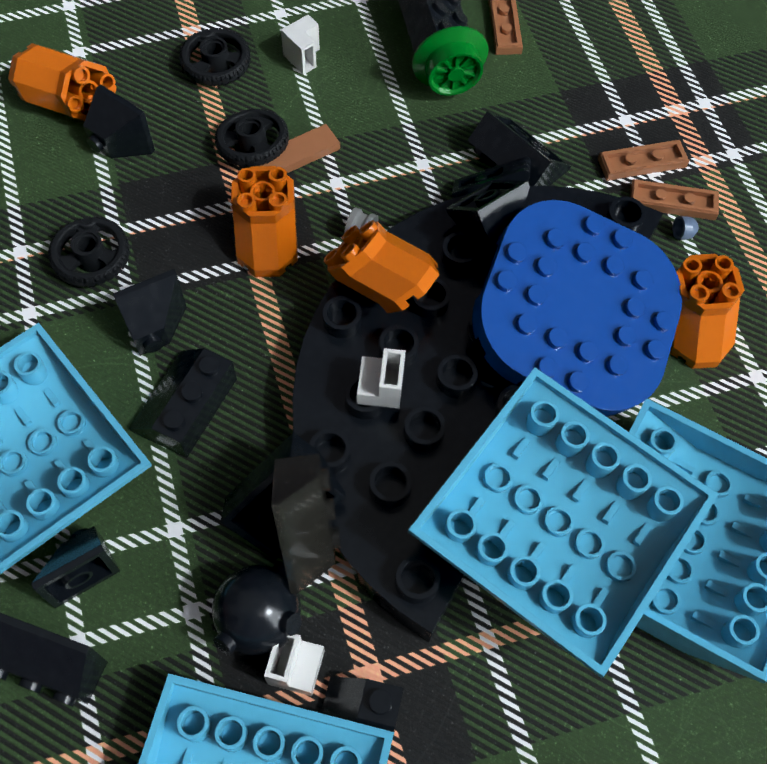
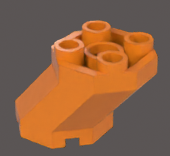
M34 43L26 47L28 49L22 53L18 52L12 56L8 80L18 91L17 94L20 99L25 102L68 115L72 118L85 120L95 90L100 84L116 93L117 87L113 75L109 74L106 66Z
M251 166L249 168H242L238 172L237 178L232 181L231 189L237 262L242 267L246 266L249 269V273L254 277H280L286 272L285 268L289 264L293 266L298 261L294 180L287 175L286 170L282 167Z
M374 220L369 221L360 229L357 226H352L342 236L343 242L341 245L329 252L324 258V263L328 266V272L337 281L380 304L387 313L405 310L410 306L406 300L413 295L417 300L427 293L439 276V271L436 269L438 268V263L430 254L386 231L378 221L375 222Z
M717 254L690 255L676 271L681 284L679 287L682 296V309L670 354L676 358L680 356L685 359V364L692 369L714 368L720 364L735 344L740 297L745 290L739 269L734 266L731 258L725 255L718 256Z

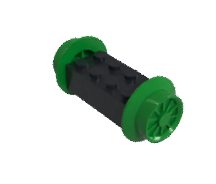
M398 0L414 49L412 68L416 78L430 86L435 93L445 96L461 94L475 86L482 77L483 65L488 57L489 49L483 34L476 29L468 27V19L463 13L460 4L461 0Z

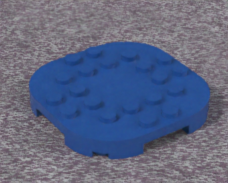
M547 200L534 203L523 209L500 234L496 242L498 247L481 294L476 298L473 307V332L475 339L479 338L486 353L484 358L498 374L514 384L520 381L524 382L531 371L537 368L606 417L627 411L644 402L654 393L662 380L682 309V296L679 287L681 284L671 261L654 242L645 236L575 203L562 200Z

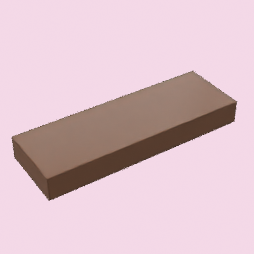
M488 0L495 55L522 54L523 44L516 0Z
M324 124L290 139L285 151L279 157L260 166L282 167L289 173L340 150V142L327 124Z
M680 140L600 152L598 156V161L606 181L686 168L689 163Z
M632 179L630 184L629 197L635 198L644 206L662 213L716 220L719 215V191Z

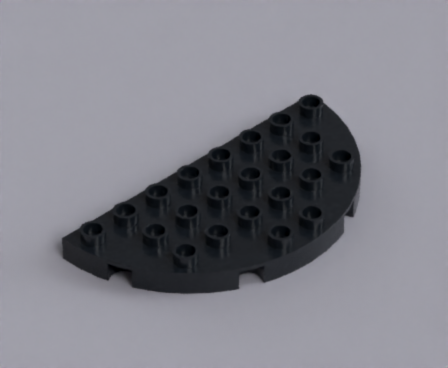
M542 185L530 186L523 208L525 209L534 203L547 200L568 201L629 228L649 240L653 237L663 215L662 212L644 206L640 201L632 197H616L606 193L572 187ZM467 195L452 198L421 210L387 230L391 234L430 254L438 263V268H436L439 271L438 278L420 299L417 300L413 295L406 300L410 306L405 310L387 313L380 304L335 279L317 307L304 336L296 365L292 397L293 432L321 453L346 492V497L318 521L326 541L332 550L337 547L344 559L357 572V583L367 595L396 621L427 642L431 640L465 575L408 533V530L523 383L520 381L514 384L498 374L484 358L486 353L479 338L475 339L472 324L473 307L476 298L481 294L497 247L490 248L486 245L474 244L447 214L445 208ZM384 348L406 350L400 409L357 404V389L362 356L383 358Z

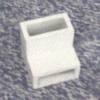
M306 15L281 29L283 55L303 75L317 67L316 52L320 50L319 25L312 17Z
M384 348L383 358L362 356L357 389V404L400 409L406 350Z
M288 635L289 641L284 646L279 648L278 643L272 647L264 678L268 685L312 696L325 652L324 646L302 641L301 635Z

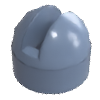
M689 216L676 217L673 222V235L677 240L692 239L699 230L698 222Z

